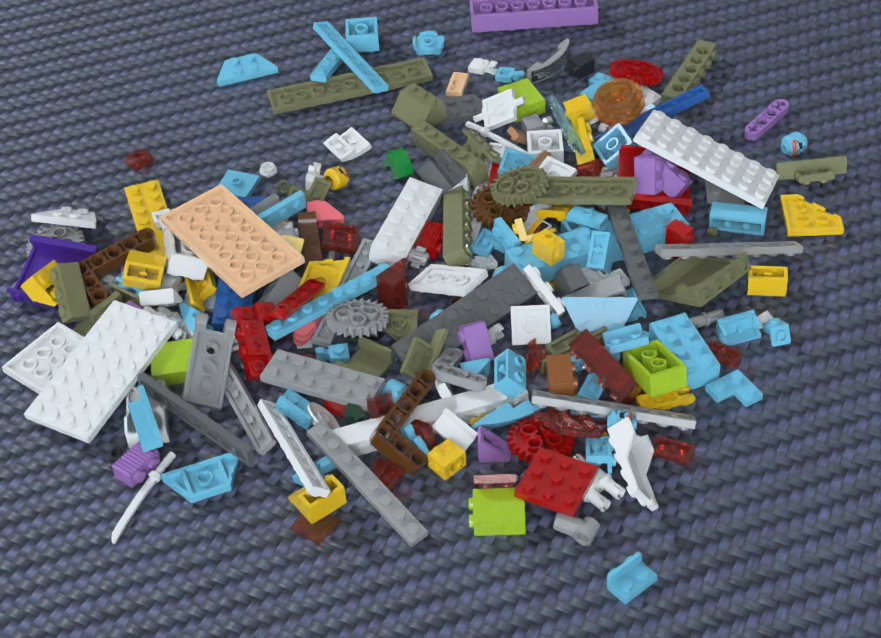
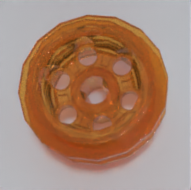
M617 78L602 84L592 99L595 116L599 121L610 126H615L618 123L626 125L634 121L640 115L645 105L641 87L626 78Z

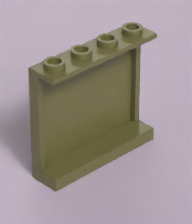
M744 252L735 260L708 256V258L690 256L689 259L678 258L652 278L658 291L657 299L701 308L752 268L747 252Z

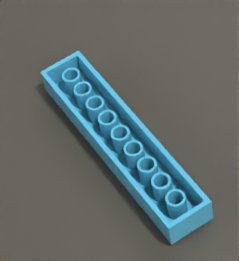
M672 202L629 214L643 254L654 251L655 245L665 244L666 226L674 219L689 225ZM608 220L600 230L587 226L557 235L565 240V255L562 260L553 266L548 265L532 254V242L506 249L504 265L510 266L515 263L519 270L523 272V269L530 264L532 268L535 266L540 271V278L544 283L552 281L556 277V273L561 271V267L569 263L572 265L579 263L581 268L586 267L592 231L611 232L615 236L611 222ZM617 239L613 262L624 260Z

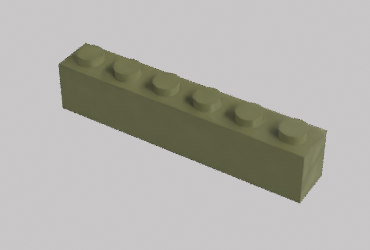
M426 121L418 123L411 128L415 146L432 158L445 148L462 171L468 174L469 184L474 188L489 180L485 162Z
M463 186L443 194V258L448 266L461 267L472 262V196Z

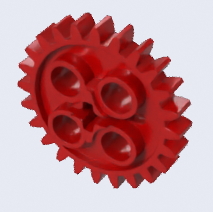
M625 58V60H615V62L610 64L609 74L611 77H615V80H620V82L632 84V86L635 84L640 87L641 85L646 87L648 85H658L663 79V70L658 65H653V63L641 61L640 59L635 60L632 58L629 60Z
M539 414L538 418H535L533 415H530L529 420L527 418H523V422L517 420L516 425H512L511 430L508 431L509 450L512 451L513 456L518 455V460L525 459V464L533 460L539 447L543 448V445L545 449L566 456L571 455L572 450H574L575 436L573 435V430H570V425H564V420L557 422V417L549 419V415H547L545 418H542L541 414Z

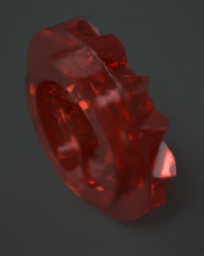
M138 149L137 151L132 150L130 154H127L125 160L128 167L141 169L152 163L153 156L146 149Z

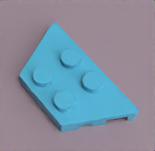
M256 53L237 58L234 57L224 61L217 78V84L220 87L278 73V67Z
M562 297V301L575 327L583 336H587L604 326L608 328L607 331H610L612 323L625 325L637 302V297Z
M231 453L223 454L161 474L162 481L190 503H194L231 491L239 459Z

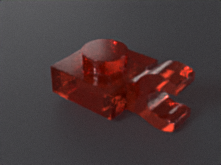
M535 338L528 342L529 352L525 354L526 369L530 372L540 368L542 360L545 358L544 346L542 343L537 345Z
M417 419L410 423L415 430V435H420L421 439L425 441L429 452L430 446L434 448L438 445L429 423Z

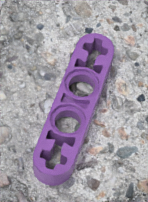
M785 99L775 100L745 127V138L752 141L759 139L788 113L789 102Z

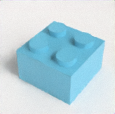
M377 17L345 19L346 41L357 53L379 51Z
M620 123L615 125L592 145L603 163L615 174H617L618 152L621 144L638 146L637 143L633 142L631 134Z

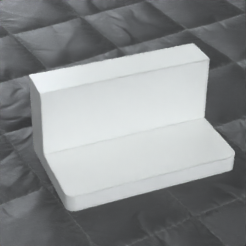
M447 408L444 409L442 415L431 427L445 440L450 438L464 451L467 450L478 435L475 430Z

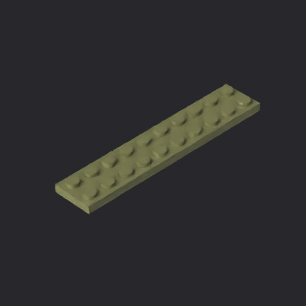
M424 57L373 68L389 85L388 90L407 87L412 83L420 84L433 81V75ZM354 72L332 76L326 83L308 81L266 90L274 115L373 94Z

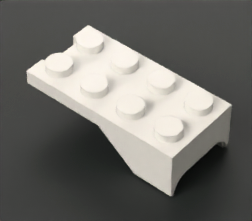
M158 380V381H157V382L160 383L161 385H165V386H166L165 380ZM136 384L126 395L127 415L124 418V428L129 448H132L139 441L127 404L141 399ZM147 395L158 425L162 443L170 442L168 409Z
M626 417L607 429L610 435L608 440L616 451L614 456L622 467L620 472L628 483L626 487L628 493L632 498L636 497L643 507L647 505L653 512L658 509V503L646 474L654 448L648 434L644 436L637 435L630 418Z

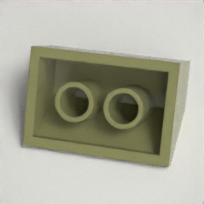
M415 83L408 85L400 91L391 112L394 117L411 128L423 121H426L431 126H435L447 118L444 102Z

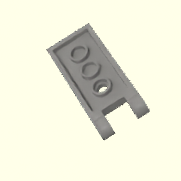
M198 312L182 398L189 404L220 411L222 409L237 321L226 319L223 333L206 329L208 314ZM212 348L214 354H209L207 349Z

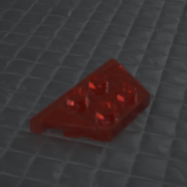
M534 411L533 420L544 421L543 425L552 429L559 435L600 439L607 429V418L591 417L589 414L571 415V413L566 411H560L559 413Z

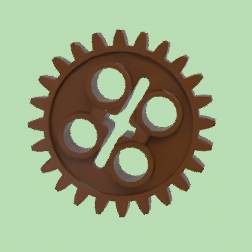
M489 183V187L483 185L482 190L477 189V194H473V199H471L473 217H476V222L482 221V226L488 224V229L494 226V219L499 217L512 229L515 219L522 218L524 223V218H527L528 212H530V204L523 203V206L517 204L516 207H513V204H511L509 207H506V204L501 206L500 203H496L490 191L492 183Z

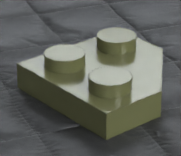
M387 309L389 311V324H387L386 328H383V331L394 340L399 341L418 328L419 309Z

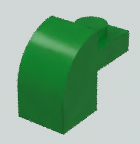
M401 147L385 153L387 159L383 160L385 167L390 166L394 179L414 173L410 158L404 148Z

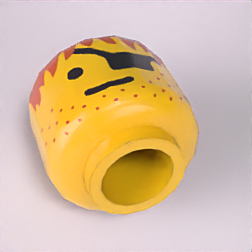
M342 166L329 168L324 173V180L332 183L330 190H338L348 185L349 175Z

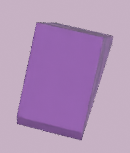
M483 426L478 427L479 462H509L511 460V450H509L508 442Z

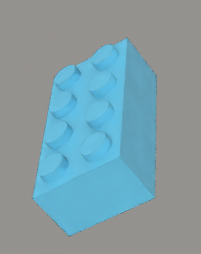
M686 313L649 323V332H651L649 341L658 339L686 365L687 384L691 390L719 379L720 363Z

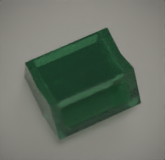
M348 403L343 411L347 425L368 420L365 412L359 405Z

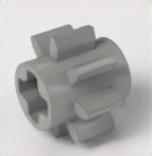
M417 246L416 249L411 248L408 256V261L412 262L411 267L420 269L421 266L426 267L430 256L429 253H426L427 248Z

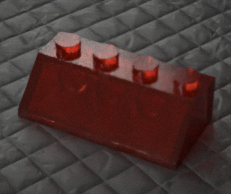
M587 328L568 344L573 349L570 353L577 361L582 359L585 362L583 367L590 375L593 373L597 375L598 379L596 381L603 389L608 387L612 392L609 396L616 403L621 402L628 405L636 401L637 396L646 394Z

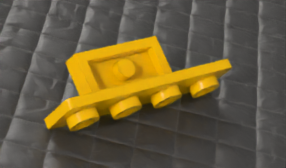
M584 117L577 119L578 125L571 126L577 164H591L595 162L592 142H594L591 133L592 129L590 123L585 121Z
M208 266L204 280H191L188 277H184V283L190 300L189 304L201 312L206 311L204 300L211 297L217 290L213 271Z

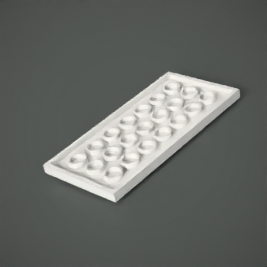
M653 110L633 139V142L761 209L764 208L780 176L773 169H767L761 166L759 162L746 158L742 153L734 152L727 145L719 144L713 141L711 137L698 133L696 129L683 125L679 120L667 117L662 111Z
M114 300L24 413L26 419L90 444L137 382V376L147 369L178 328L177 323Z

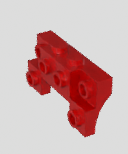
M257 302L253 306L234 307L231 311L232 319L237 321L234 336L238 340L239 356L242 357L247 381H259L261 373L274 356V354H271L264 323H271L277 320V318L269 315V311L274 308L273 302Z

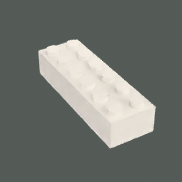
M410 177L374 239L368 260L378 265L385 262L395 268L396 272L403 273L409 262L408 256L411 248L415 249L414 245L426 221L430 222L440 205L443 189Z

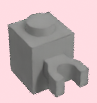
M537 114L521 118V131L527 137V131L553 130V126L549 124L553 122L551 116H548L541 120Z

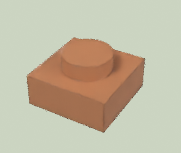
M510 126L507 130L512 136L510 139L516 144L521 143L526 146L527 137L524 133Z

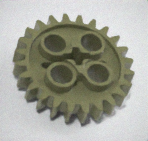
M525 164L522 168L517 166L514 170L510 168L509 172L503 171L504 175H497L498 179L493 180L494 183L491 184L490 191L493 200L496 203H500L501 206L506 204V207H509L511 204H513V207H516L517 204L523 206L524 202L530 204V200L536 201L537 196L542 197V192H546V188L549 187L547 172L543 168L539 169V166L533 168L532 164L526 167Z

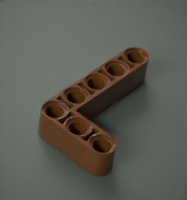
M141 229L78 262L87 299L93 308L108 297V293L99 279L125 266L128 253L132 248L144 253H150L156 249L157 242L152 229Z
M422 369L369 437L370 443L374 448L410 475L416 474L426 464L427 457L423 451L401 435L398 430L434 384L436 378L429 369Z

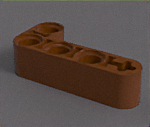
M315 211L297 213L300 236L304 239L302 251L305 258V270L310 261H322Z

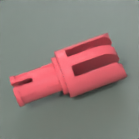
M323 316L293 331V341L297 346L305 345L313 337Z

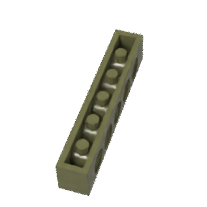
M697 40L661 94V104L700 85L701 79L705 78L706 71L711 68L713 60L717 59V43Z

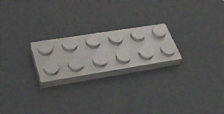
M279 349L260 375L261 382L286 389L290 388L296 392L367 412L370 411L385 385V378Z

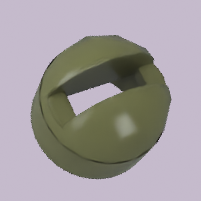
M285 179L280 180L276 186L277 191L281 194L288 193L291 189L290 182ZM282 182H285L287 190H284Z

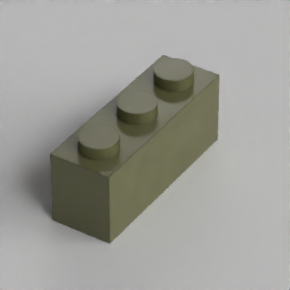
M58 263L50 269V279L53 281L55 288L54 296L58 302L62 323L83 321L89 317L90 307L79 263Z

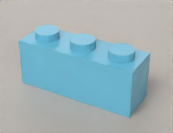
M712 201L709 227H717L719 231L764 236L768 208L764 207L761 209L757 206Z

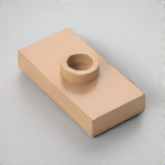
M453 72L446 90V96H463L469 81V73Z

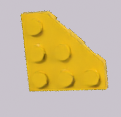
M799 194L780 195L787 237L843 235L844 227L841 216L827 213L825 211L826 208L814 202L811 204L805 201V197Z

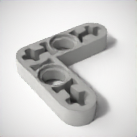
M458 348L445 349L432 364L431 371L434 373L436 380L473 391H484L486 389L487 377L457 368L461 363L463 354Z

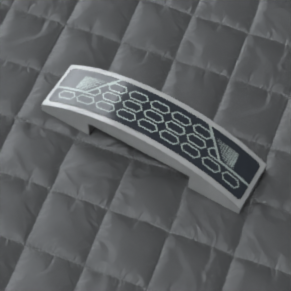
M567 38L557 46V53L543 64L536 62L527 69V78L532 84L551 77L565 65L570 53V39Z

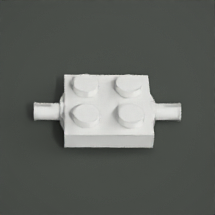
M508 89L482 100V113L473 116V120L475 123L484 120V125L490 128L491 131L516 121L517 106L526 103V99L524 96L515 99V91Z

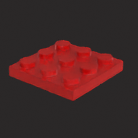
M539 447L516 487L514 497L574 518L598 474L599 467Z

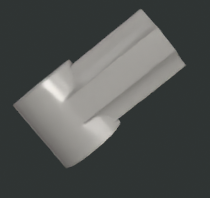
M558 513L553 528L573 536L579 544L589 546L600 530V524L591 517H585L582 520Z

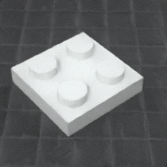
M550 305L510 307L512 346L542 345L551 342Z

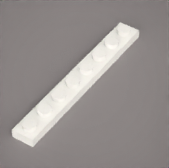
M260 399L257 406L277 438L280 447L287 455L286 457L291 462L293 469L298 474L300 481L304 484L307 493L314 497L322 496L327 498L330 489L287 418L274 408L276 403Z

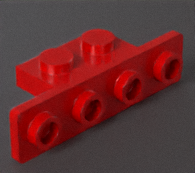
M308 279L271 309L269 315L286 320L324 289L325 283L317 279Z

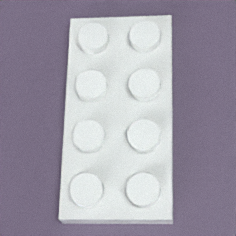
M430 264L408 286L411 291L464 297L481 285L482 281L488 277L486 269Z

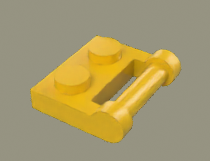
M554 204L551 208L538 210L537 217L539 220H545L550 217L556 218L557 221H562L567 218V214L575 205L583 207V205Z

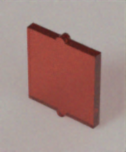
M302 514L298 516L299 519L290 527V530L320 546L328 536L332 535V531L341 521L328 514L314 524H311Z

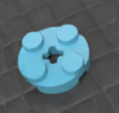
M424 31L419 33L417 38L416 36L413 38V49L419 56L439 55L445 46L444 36L442 34L441 36L437 35L435 31Z

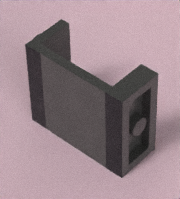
M445 148L413 173L417 180L443 189L442 195L466 177V174Z

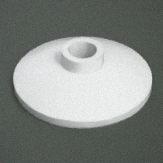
M314 402L308 404V411L313 418L312 423L314 426L323 420L332 430L340 428L333 415L324 407Z

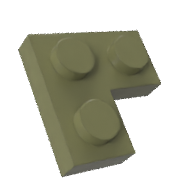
M315 177L309 191L292 186L287 197L301 190L305 193L306 208L302 210L307 212V202L326 200L332 183Z

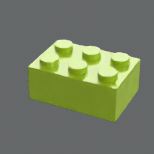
M658 339L650 341L647 345L622 351L624 371L651 398L659 397L662 394L677 391L688 386L686 365Z

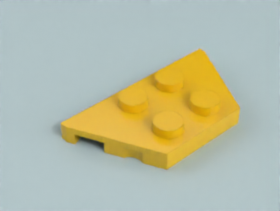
M344 257V260L333 261V259H326L324 261H310L298 287L308 279H317L325 283V288L307 303L339 287L350 264V257Z

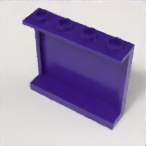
M32 234L29 241L33 247L14 289L7 287L6 290L14 301H26L33 305L41 304L49 308H55L54 306L32 301L20 286L53 260L57 263L80 262L99 252L100 249L95 245Z

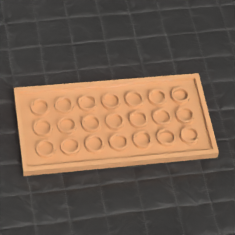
M222 184L160 216L161 222L241 298L305 263L303 255Z

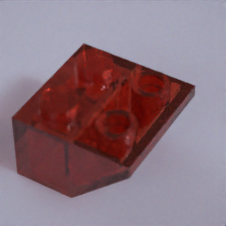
M402 258L376 276L379 304L382 303L383 307H387V309H403L408 305L409 280L407 260L405 258Z

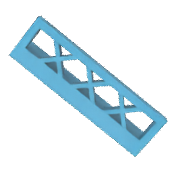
M140 385L137 387L141 399L127 404L142 450L146 452L162 447L163 443L144 386Z

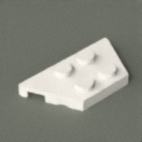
M61 207V209L31 214V221L96 229L95 212H88V209L72 210L71 207Z

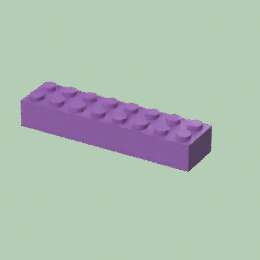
M469 0L472 33L598 24L597 0Z

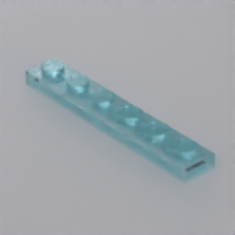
M551 94L547 97L550 102L548 106L557 119L556 121L569 147L573 152L577 151L580 156L586 153V150L572 123L566 117L561 103L554 94Z

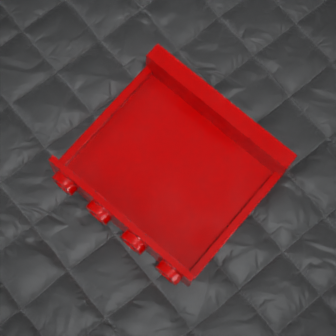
M621 144L618 152L617 177H634V157L641 155L645 151V147ZM677 165L682 171H685L689 175V170ZM689 187L679 198L669 197L663 190L655 195L635 193L632 204L626 205V208L643 211L672 202L681 215L688 216L692 207V199H689Z

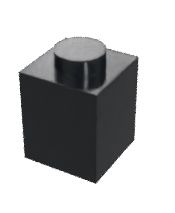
M586 52L570 58L569 73L579 80L594 73L595 59Z

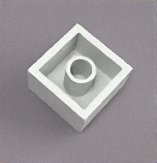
M561 129L527 131L528 154L538 156L543 150L550 152V157L564 163Z

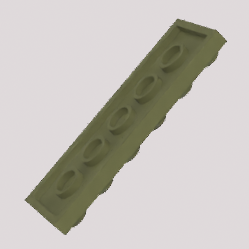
M548 176L549 187L546 188V192H542V197L537 196L536 201L530 200V204L631 205L639 181L638 177Z

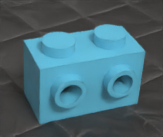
M509 348L494 358V388L511 399L522 394L526 390V359Z

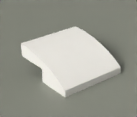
M352 127L339 136L335 133L323 142L341 162L352 160L372 148L370 143Z

